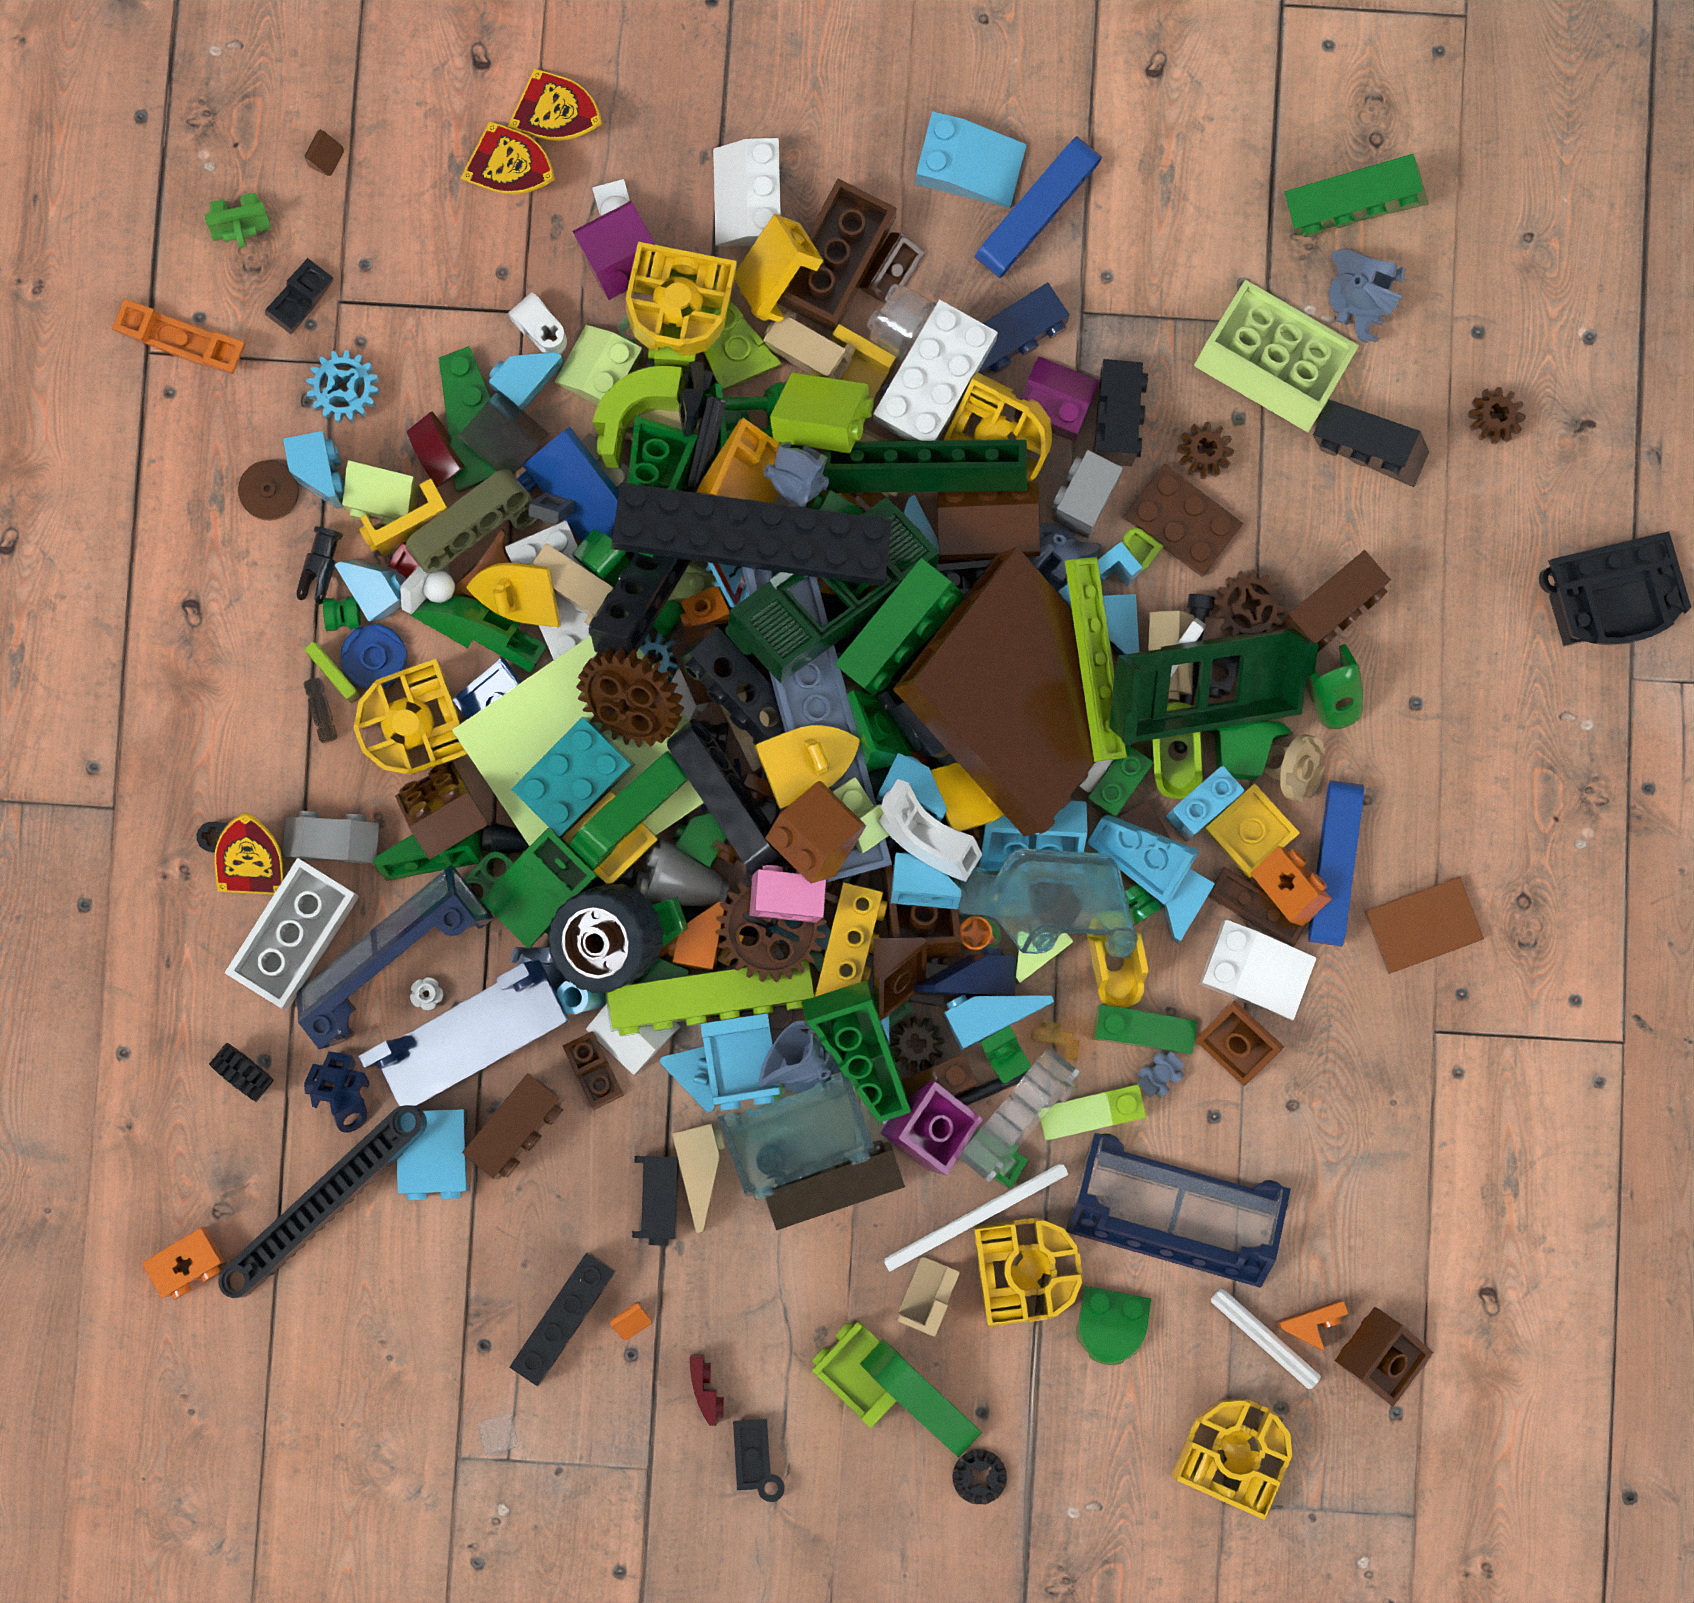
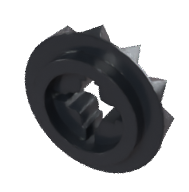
M977 1449L965 1453L958 1459L953 1469L952 1479L955 1490L961 1498L971 1504L986 1505L999 1498L1006 1487L1007 1472L1003 1462L997 1455L987 1450ZM970 1466L980 1472L991 1467L986 1476L990 1486L989 1489L980 1483L975 1486L973 1485L971 1488L968 1487L974 1479L972 1470L969 1468Z

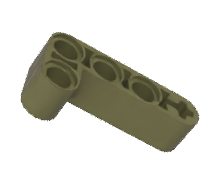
M509 469L499 470L414 532L406 542V549L424 572L435 573L506 520H509L518 530L527 529L532 526L538 519L528 515L529 503L533 499Z

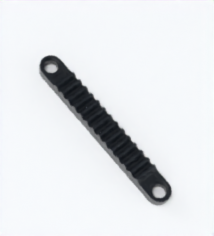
M403 1105L394 1109L221 1271L218 1279L221 1292L230 1298L246 1297L268 1277L274 1275L279 1267L285 1265L286 1261L293 1257L297 1250L303 1248L308 1240L314 1238L315 1234L322 1230L326 1223L332 1221L337 1213L343 1211L347 1204L354 1201L355 1196L361 1194L366 1186L372 1184L376 1177L382 1175L383 1171L390 1167L395 1159L401 1157L403 1152L423 1134L427 1126V1119L423 1110L413 1105ZM409 1112L414 1115L416 1125L412 1131L405 1132L400 1125V1120L405 1113ZM236 1271L242 1273L245 1278L244 1286L239 1291L234 1290L230 1285V1277Z

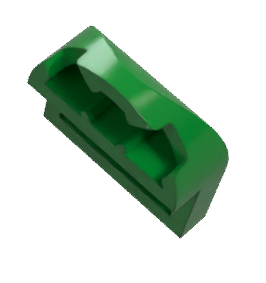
M1084 1286L1079 1320L1076 1326L1078 1343H1081L1086 1352L1089 1353V1357L1104 1365L1122 1364L1125 1360L1137 1354L1144 1341L1148 1326L1151 1298Z

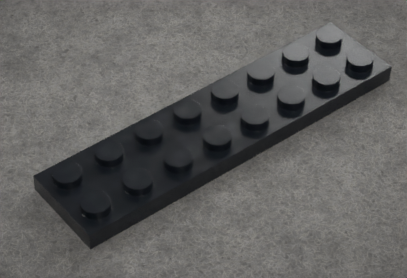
M620 483L611 549L884 586L892 520Z

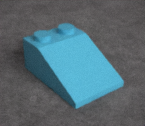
M932 111L916 172L915 185L1011 208L1027 144L968 120Z
M964 994L947 1003L948 1011L943 1013V1017L962 1051L1003 1028L1049 1006L1054 1000L1052 996H975L968 1000Z

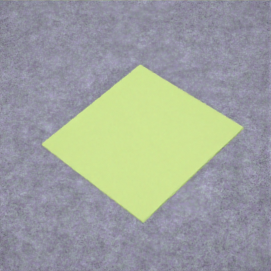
M591 636L572 647L452 730L529 846L549 827L511 789L581 717H588L591 720L594 716L592 712H583L582 709L587 702L578 700L582 691L576 688L581 681L578 675L588 660L597 653L594 651ZM639 648L636 652L637 658L642 659L644 654ZM683 712L680 714L682 720L672 735L689 722ZM600 721L594 723L599 729H601L602 723H600ZM608 729L603 732L636 764L612 790L618 795L662 754L669 751L667 740L670 737L667 736L663 743L656 741L652 747L646 742L641 747H637L634 739H631L629 744L625 745L622 736L619 735L613 740L611 730ZM688 780L643 823L655 835H658L704 802Z

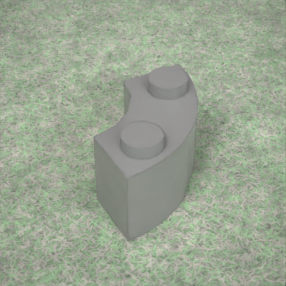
M299 811V817L285 818L282 857L313 861L332 860L343 863H374V858L377 856L379 823L367 822L366 815L346 814V819L319 818V812Z

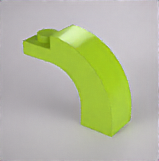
M654 366L637 370L617 381L605 393L595 411L593 424L599 436L597 453L602 456L606 468L620 467L625 433L629 425L634 421L635 415L640 416L655 410H679L682 389L686 388V379L682 367Z

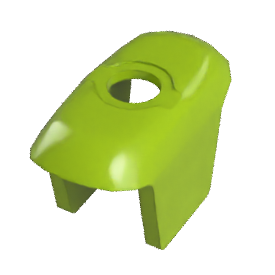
M1173 702L1168 703L1167 711L1193 706L1186 703ZM1201 731L1153 739L1154 775L1157 789L1163 796L1172 799H1184L1203 781ZM1174 741H1182L1188 747V754L1182 760H1174L1168 754V747Z

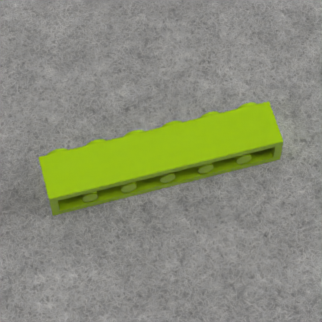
M805 959L801 962L804 967L803 973L795 967L792 968V979H788L784 972H780L778 982H774L771 973H768L765 981L761 982L758 971H755L753 976L748 978L746 977L748 967H744L738 971L731 969L626 985L620 989L605 993L611 1032L619 1031L620 1036L639 1034V1028L653 1026V1031L672 1029L673 1022L686 1021L687 1026L707 1023L706 1017L720 1015V1021L741 1018L740 1012L753 1010L754 1015L774 1013L773 1007L783 1005L787 1006V1011L803 1009L802 1001L814 997L809 962Z

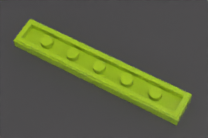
M1097 557L1066 560L1065 567L1094 762L1127 758L1125 744L1109 728L1114 667Z

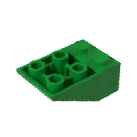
M547 828L523 852L481 902L530 949L550 928L551 920L555 917L558 908L565 904L566 900L588 890L600 877L586 865L561 837H558L550 828Z

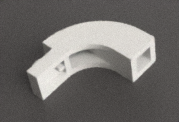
M897 779L892 789L885 794L880 806L884 812L879 820L882 827L901 847L917 859L944 874L966 882L982 856L974 836L952 829L933 818L920 805L910 784Z

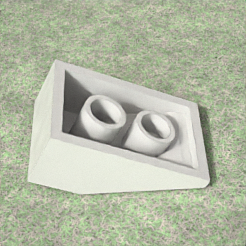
M1224 920L1221 923L1198 985L1293 1021L1316 957L1258 931L1229 920Z

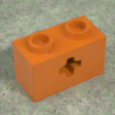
M1278 846L1250 874L1289 922L1304 926L1332 898L1325 891L1327 885L1323 879L1314 872L1311 874L1304 866L1307 864V860L1299 851L1294 848L1289 850Z
M202 1227L141 1264L160 1297L172 1296L173 1300L191 1291L192 1289L189 1284L201 1278L203 1282H206L221 1273L219 1266L226 1263L207 1228ZM181 1258L184 1260L191 1259L193 1262L189 1266L190 1273L188 1271L180 1272L178 1267L183 1264Z

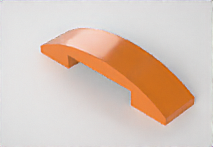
M123 299L111 328L122 335L155 349L234 374L246 345L243 341L215 331L214 333L157 313L152 308L127 299Z

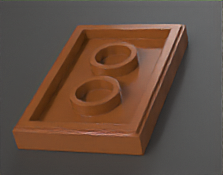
M1461 877L1365 911L1388 974L1484 940Z

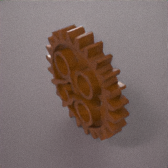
M619 647L616 653L607 648L603 654L597 652L593 658H590L578 675L581 681L576 688L582 691L578 700L587 702L582 709L583 712H592L594 716L590 720L591 723L600 721L602 723L601 732H605L608 729L611 730L612 739L615 740L620 735L623 737L625 745H628L631 739H634L637 747H641L644 742L650 747L656 741L663 743L667 736L670 737L682 720L680 714L684 710V706L678 703L683 696L674 693L678 684L668 683L667 679L670 676V672L660 673L658 671L660 663L649 664V656L647 654L642 659H639L634 649H632L629 655H626L622 647Z
M749 875L750 886L747 887L742 882H737L740 892L738 894L731 891L727 892L732 902L730 904L720 903V906L727 912L726 915L716 916V920L724 923V928L716 930L715 934L725 936L726 940L722 941L718 946L719 948H730V951L725 956L727 961L734 958L738 959L734 967L735 970L738 971L744 966L748 967L746 971V977L751 978L755 971H758L761 982L765 981L768 973H771L774 982L779 981L780 972H784L788 979H792V968L795 967L803 973L804 967L801 962L804 959L814 963L813 957L809 954L810 951L822 950L815 943L816 938L826 937V934L817 931V926L825 924L826 920L820 919L817 923L801 921L799 926L789 928L785 924L784 919H776V926L798 935V940H790L775 932H771L769 936H766V929L743 918L744 913L750 914L752 875ZM758 917L767 922L772 920V918ZM745 926H753L757 931V939L751 945H744L739 939V933ZM777 940H784L788 945V952L781 959L773 958L770 953L771 945Z

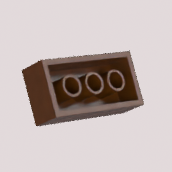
M837 178L808 233L810 240L824 261L817 271L800 266L777 303L834 332L838 324H841L896 219L897 208Z

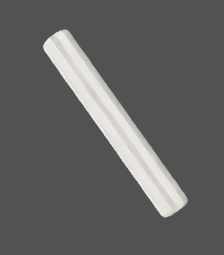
M1220 1288L1211 1298V1303L1306 1388L1312 1389L1321 1378L1319 1373L1225 1289Z

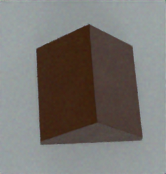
M923 938L873 939L874 1002L881 1021L915 994L914 986L926 979L927 941Z

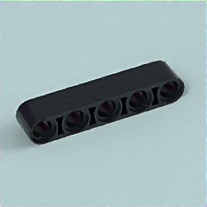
M691 719L667 740V747L743 863L754 873L758 869L762 870L763 866L771 865L782 856L765 839L772 825L709 730L697 719Z

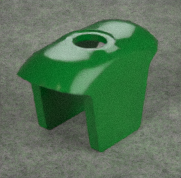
M1346 644L1339 646L1341 668L1330 671L1321 677L1318 676L1315 670L1314 674L1306 679V688L1320 722L1328 729H1342L1353 725L1361 718L1363 712V687L1360 667ZM1346 697L1353 698L1349 705L1342 708L1335 707L1339 700Z
M1269 720L1206 730L1215 737L1217 769L1223 766L1234 779L1256 781L1263 774L1272 741L1293 734L1291 729L1282 722Z

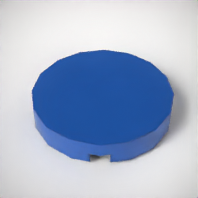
M380 624L362 626L360 629H355L345 639L341 648V665L345 675L356 686L368 690L377 679L405 670L407 666V650L403 640L392 629ZM400 678L384 683V688L393 686Z

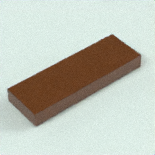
M1223 867L1207 897L1289 946L1294 947L1308 922L1304 926L1289 922L1263 889Z

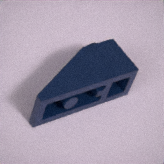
M983 948L982 955H968L914 986V993L1015 996L1016 956L1002 955L1003 949Z

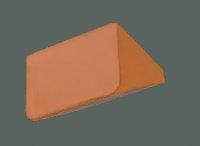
M640 1302L634 1303L610 1320L611 1322H609L623 1340L630 1339L652 1323Z

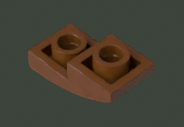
M593 1031L562 1046L593 1110L624 1096Z

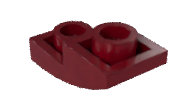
M433 411L429 412L407 430L412 447L436 488L443 486L465 468V465L448 443L452 439Z
M690 1355L691 1380L698 1406L709 1426H716L717 1418H724V1397H717V1389H704V1383H710L711 1363H704V1355Z

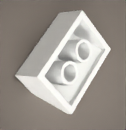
M779 138L743 139L713 149L716 247L753 246L773 214L781 216Z

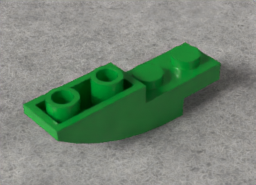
M452 595L450 599L442 603L432 602L426 598L410 614V616L421 621L423 624L466 648H469L472 642L476 641L530 673L547 647L546 644L519 629L520 622L500 616L480 601L468 597Z

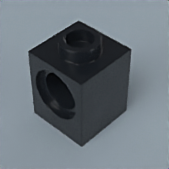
M1241 655L1213 659L1212 666L1222 667L1226 672V679L1217 682L1211 678L1209 697L1221 699L1222 695L1228 696L1230 694Z

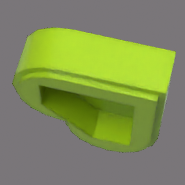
M1139 528L1129 529L1122 539L1124 546L1142 566L1140 572L1144 571L1163 548L1161 543Z

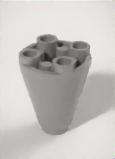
M658 838L659 840L643 854V858L647 860L643 871L638 870L636 872L632 889L641 892L652 904L676 896L680 906L712 907L718 902H725L729 890V881L723 880L720 874L692 858L670 842Z

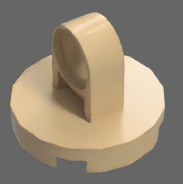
M1304 734L1297 736L1289 747L1281 745L1271 746L1264 770L1269 777L1280 780L1281 790L1286 798L1297 802H1304V797L1311 798L1315 794L1324 773L1325 766L1319 765V753L1325 755L1324 745L1317 737ZM1278 755L1284 756L1280 767L1275 769L1269 768L1272 758Z

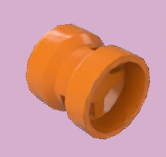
M978 916L969 917L960 925L961 946L966 950L979 951L989 944L992 938V928L984 918Z

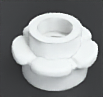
M426 977L424 980H416L411 986L412 994L410 999L413 1005L422 1007L426 1011L436 1008L437 1003L441 1002L443 998V989L438 986V981L431 977ZM426 990L430 993L428 997L423 995V992Z

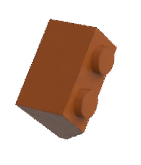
M818 781L780 813L765 839L812 884L837 875L867 825L822 781Z

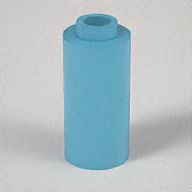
M568 981L562 983L557 990V996L565 1012L568 1014H578L600 1009L607 1004L605 992L590 993L588 990L577 988Z

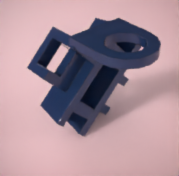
M329 1051L323 1065L312 1064L304 1083L305 1094H310L312 1107L315 1108L318 1107L320 1101L330 1102L331 1113L337 1128L341 1132L349 1133L357 1130L366 1122L368 1113L360 1090L362 1087L368 1088L370 1083L364 1072L353 1071L356 1065L353 1055ZM337 1062L344 1063L343 1066L336 1065ZM326 1082L335 1084L334 1087L324 1086ZM351 1114H360L355 1122L347 1125L344 1124L345 1119Z

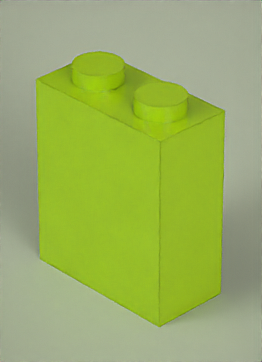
M792 372L770 416L773 439L781 443L787 441L794 445H805L813 448L850 453L856 440L859 441L862 437L863 424L866 418H870L873 413L874 401L872 398H869L868 384Z

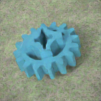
M345 350L343 357H338L335 351H331V360L327 361L321 356L319 360L322 366L320 368L314 366L310 368L315 378L306 379V383L314 389L307 392V396L309 399H317L312 406L316 411L324 408L322 415L325 419L328 420L334 414L337 423L341 424L343 416H347L350 422L353 423L355 422L354 414L359 413L363 417L367 416L364 410L366 405L375 407L376 404L370 397L371 395H379V389L372 386L379 379L376 374L368 375L373 370V366L370 362L362 366V355L358 354L354 359H351L349 350ZM347 366L351 367V369L344 371L338 370L337 367ZM327 375V387L321 390L322 382ZM342 381L344 384H347L349 389L343 392L337 386L339 382ZM364 381V392L361 398H359L358 390ZM337 403H346L350 406L335 407L334 405H336Z

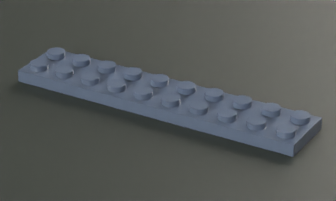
M742 567L749 596L768 583L779 572ZM808 576L788 590L822 628L828 624L816 577ZM834 645L781 684L770 673L785 733L800 727L822 725L844 730L859 738L841 669L835 665L838 658ZM859 743L851 765L843 776L830 786L829 789L833 791L851 778L856 777L875 806L876 802ZM886 839L863 854L860 853L855 845L837 875L826 879V882L892 865Z

